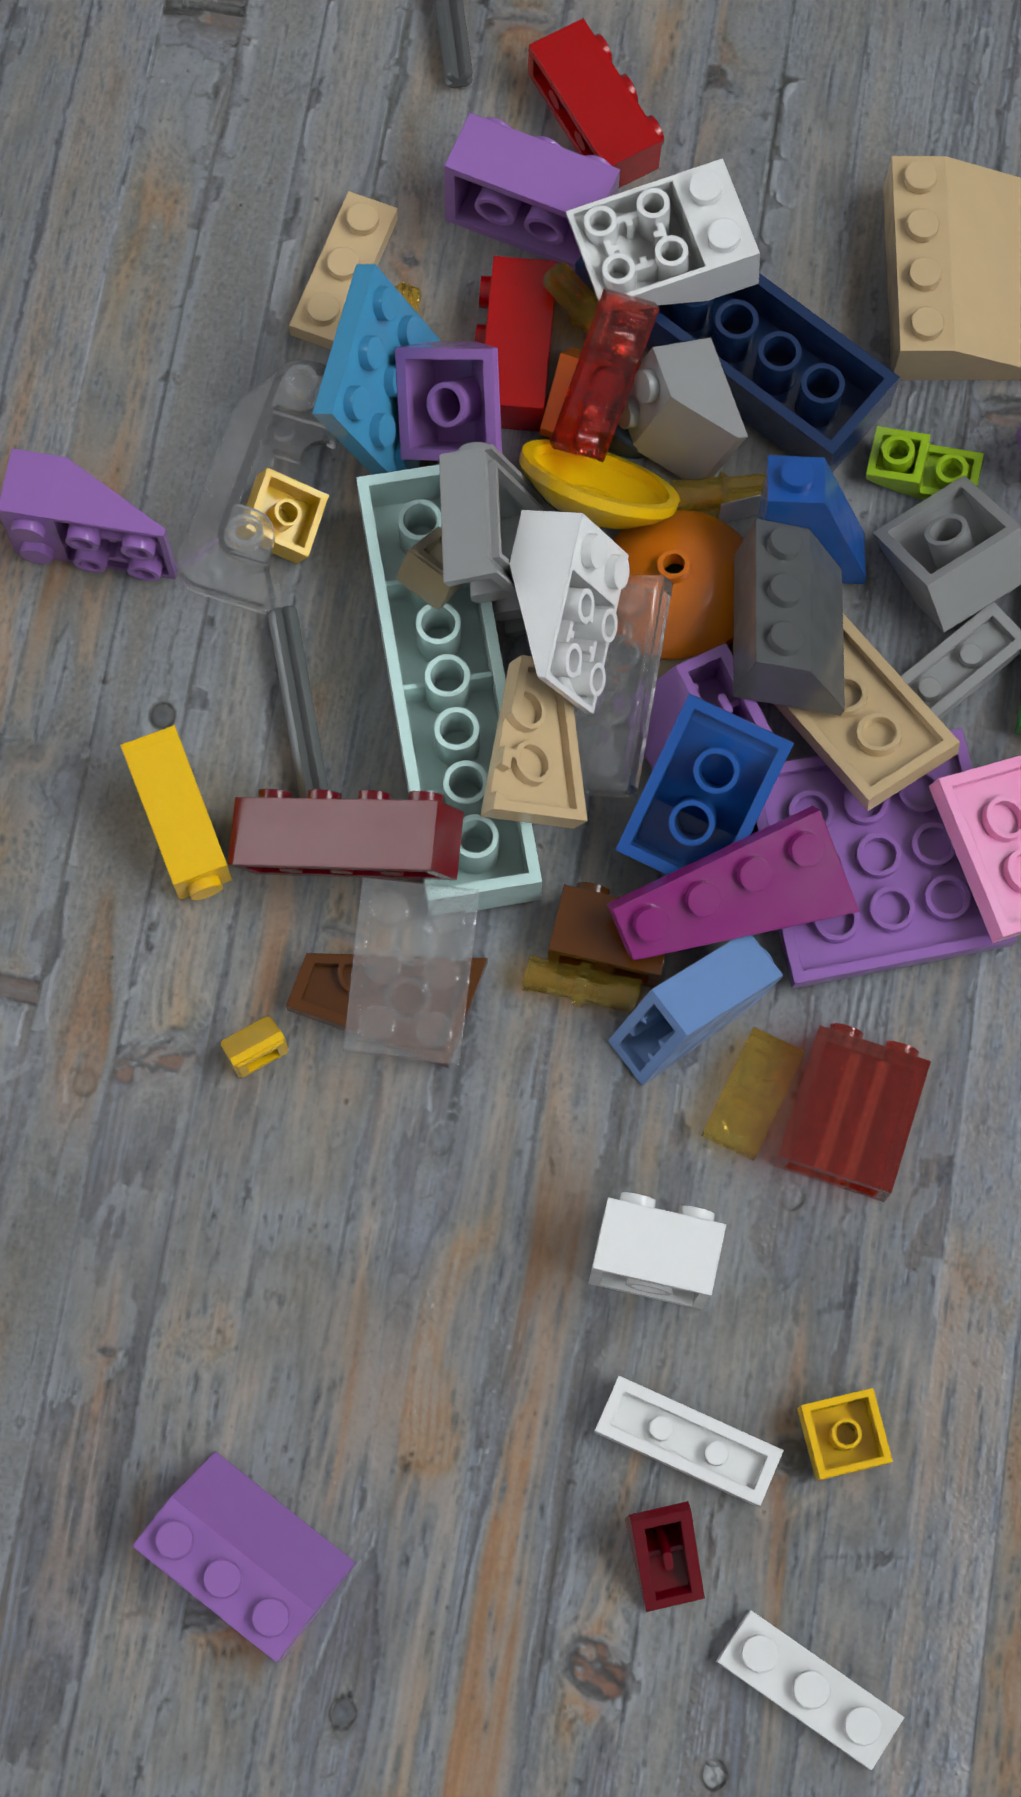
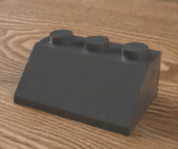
M756 518L734 555L733 697L841 716L845 711L842 569L810 529Z

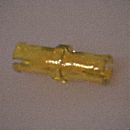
M531 954L527 962L522 990L572 1000V1006L583 1008L585 1003L631 1014L638 1004L642 979H633L593 970L592 963L582 961L580 966L539 958Z

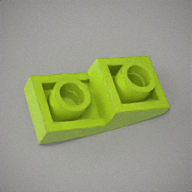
M877 426L866 471V479L893 491L925 500L964 475L978 487L984 463V453L930 444L931 434Z

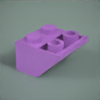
M726 643L675 665L621 708L652 771L689 693L772 732L755 700L733 697V655Z

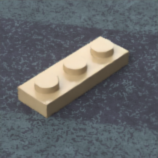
M348 191L289 324L291 336L328 349L332 348L356 264H376L378 266L397 223L398 208Z

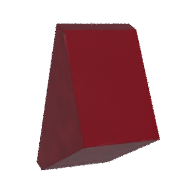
M689 1501L629 1514L625 1518V1523L646 1612L705 1599Z

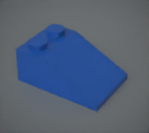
M689 693L615 850L668 875L750 836L794 742Z

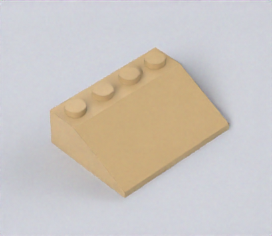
M892 156L883 187L891 371L900 376L899 380H1021V178L947 156Z

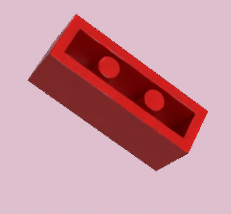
M582 18L529 44L528 75L578 154L601 157L610 163L611 166L620 169L619 188L659 169L661 146L664 144L662 129L654 116H646L641 109L633 82L626 74L620 76L612 63L610 48L601 34L594 35L585 19Z
M493 256L492 275H481L479 308L488 309L486 325L476 324L475 341L498 348L501 429L540 432L545 413L558 261Z

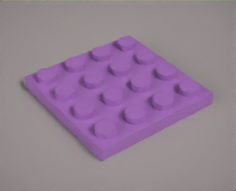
M962 728L950 730L960 741L957 755L869 811L861 805L819 755L785 761L754 826L755 833L812 805L820 809L860 911L778 929L792 989L1013 946L1017 941V938L1013 937L992 943L928 787L938 778L973 769Z

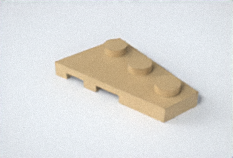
M521 655L510 662L508 666L480 817L575 829L588 820L574 707L571 702L537 677L532 656Z

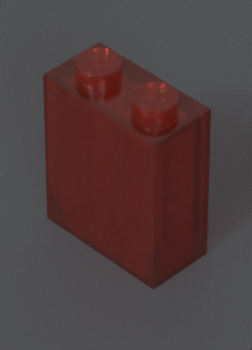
M832 1023L830 1028L819 1025L809 1049L773 1166L885 1202L892 1193L931 1061L918 1057L919 1051L916 1048L901 1042L886 1041L885 1046L864 1040L863 1032L845 1024Z

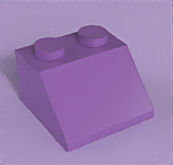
M427 341L395 348L401 460L439 461L440 454L459 451L462 445L472 442L493 444L502 453L497 347L476 341Z

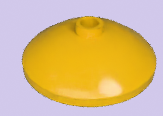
M533 440L524 444L519 456V463L526 478L549 504L561 512L583 513L599 528L631 529L656 524L673 516L680 501L677 491L655 473L627 459L596 448L590 450L559 440Z

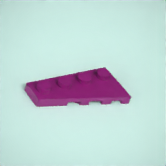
M813 805L607 903L626 952L633 960L860 912L821 810Z

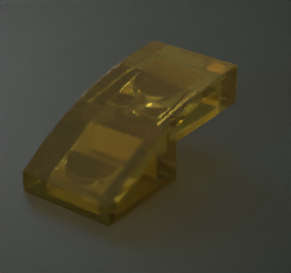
M753 1027L701 1136L754 1161L805 1051Z

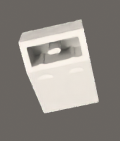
M723 158L566 211V216L602 310L708 301L759 284L760 252Z
M522 510L509 565L537 677L585 714L593 715L597 696L603 692L606 674L604 664L609 643L613 641L617 632L618 620L616 611L621 589L626 586L629 578V555L583 513Z

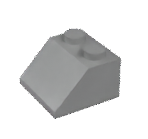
M711 337L652 347L615 397L616 420L621 428H628L633 445L638 449L637 451L695 487L705 486L748 437Z
M965 475L873 532L877 544L916 605L944 633L1021 585V526Z

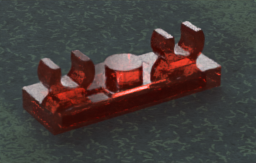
M607 288L603 289L550 439L553 449L604 462L660 309L655 302Z

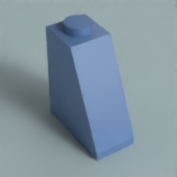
M752 935L735 938L651 989L610 1037L608 1042L643 1086L758 1003L782 978L783 974L774 964L770 954L759 945Z

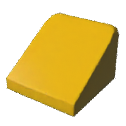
M269 1016L263 1017L221 1041V1047L238 1078L250 1075L288 1054L287 1051H289L283 1033Z

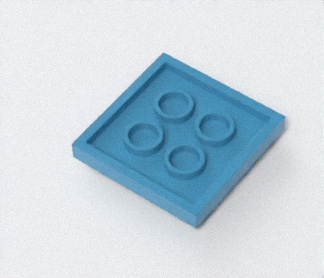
M356 264L312 414L371 475L418 468L420 460H401L395 348L441 340L376 264Z

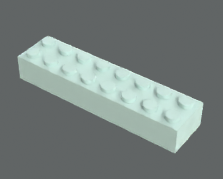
M439 464L356 477L359 506L408 795L410 791L439 793L444 796L443 803L464 812L457 880L423 879L429 918L541 900L542 878L532 823L480 817L506 682L492 601L485 603L471 601L469 582L464 583L453 597L438 610L401 584L397 579L398 571L407 550L438 526L442 528Z

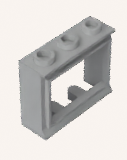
M483 442L467 443L462 445L459 451L439 455L443 582L448 587L470 582L471 601L477 603L492 601L494 618L497 621H504L505 634L508 637L524 635L527 633L509 565L522 510L553 511L555 509L493 444Z

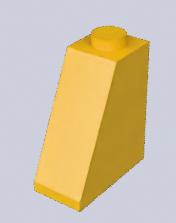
M175 725L121 744V749L179 900L189 896L191 900H202L219 893L223 889L222 884L232 881V877Z

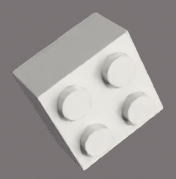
M622 1192L620 1200L608 1197L588 1284L703 1310L712 1296L726 1224L714 1222L715 1214L702 1208L680 1206L678 1213L655 1208V1199L636 1193Z

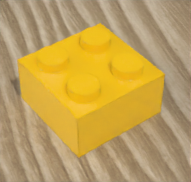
M267 467L256 475L236 538L298 564L309 557L329 495Z
M873 1388L804 1404L797 1408L816 1482L893 1462Z

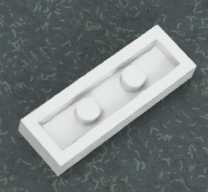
M618 1376L594 1433L756 1507L761 1506L784 1451L621 1376Z
M752 1610L747 1612L716 1660V1663L869 1770L874 1768L905 1718Z

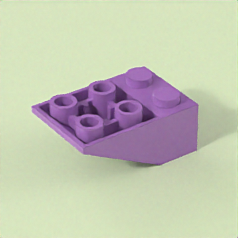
M11 449L0 496V518L15 553L20 554L25 560L38 564H49L54 559L72 562L76 567L94 573L105 572L106 568L127 571L132 577L143 581H158L160 577L176 579L178 571L165 528L69 458Z

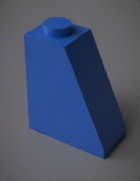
M768 455L758 519L810 529L842 569V583L865 584V533L824 457Z

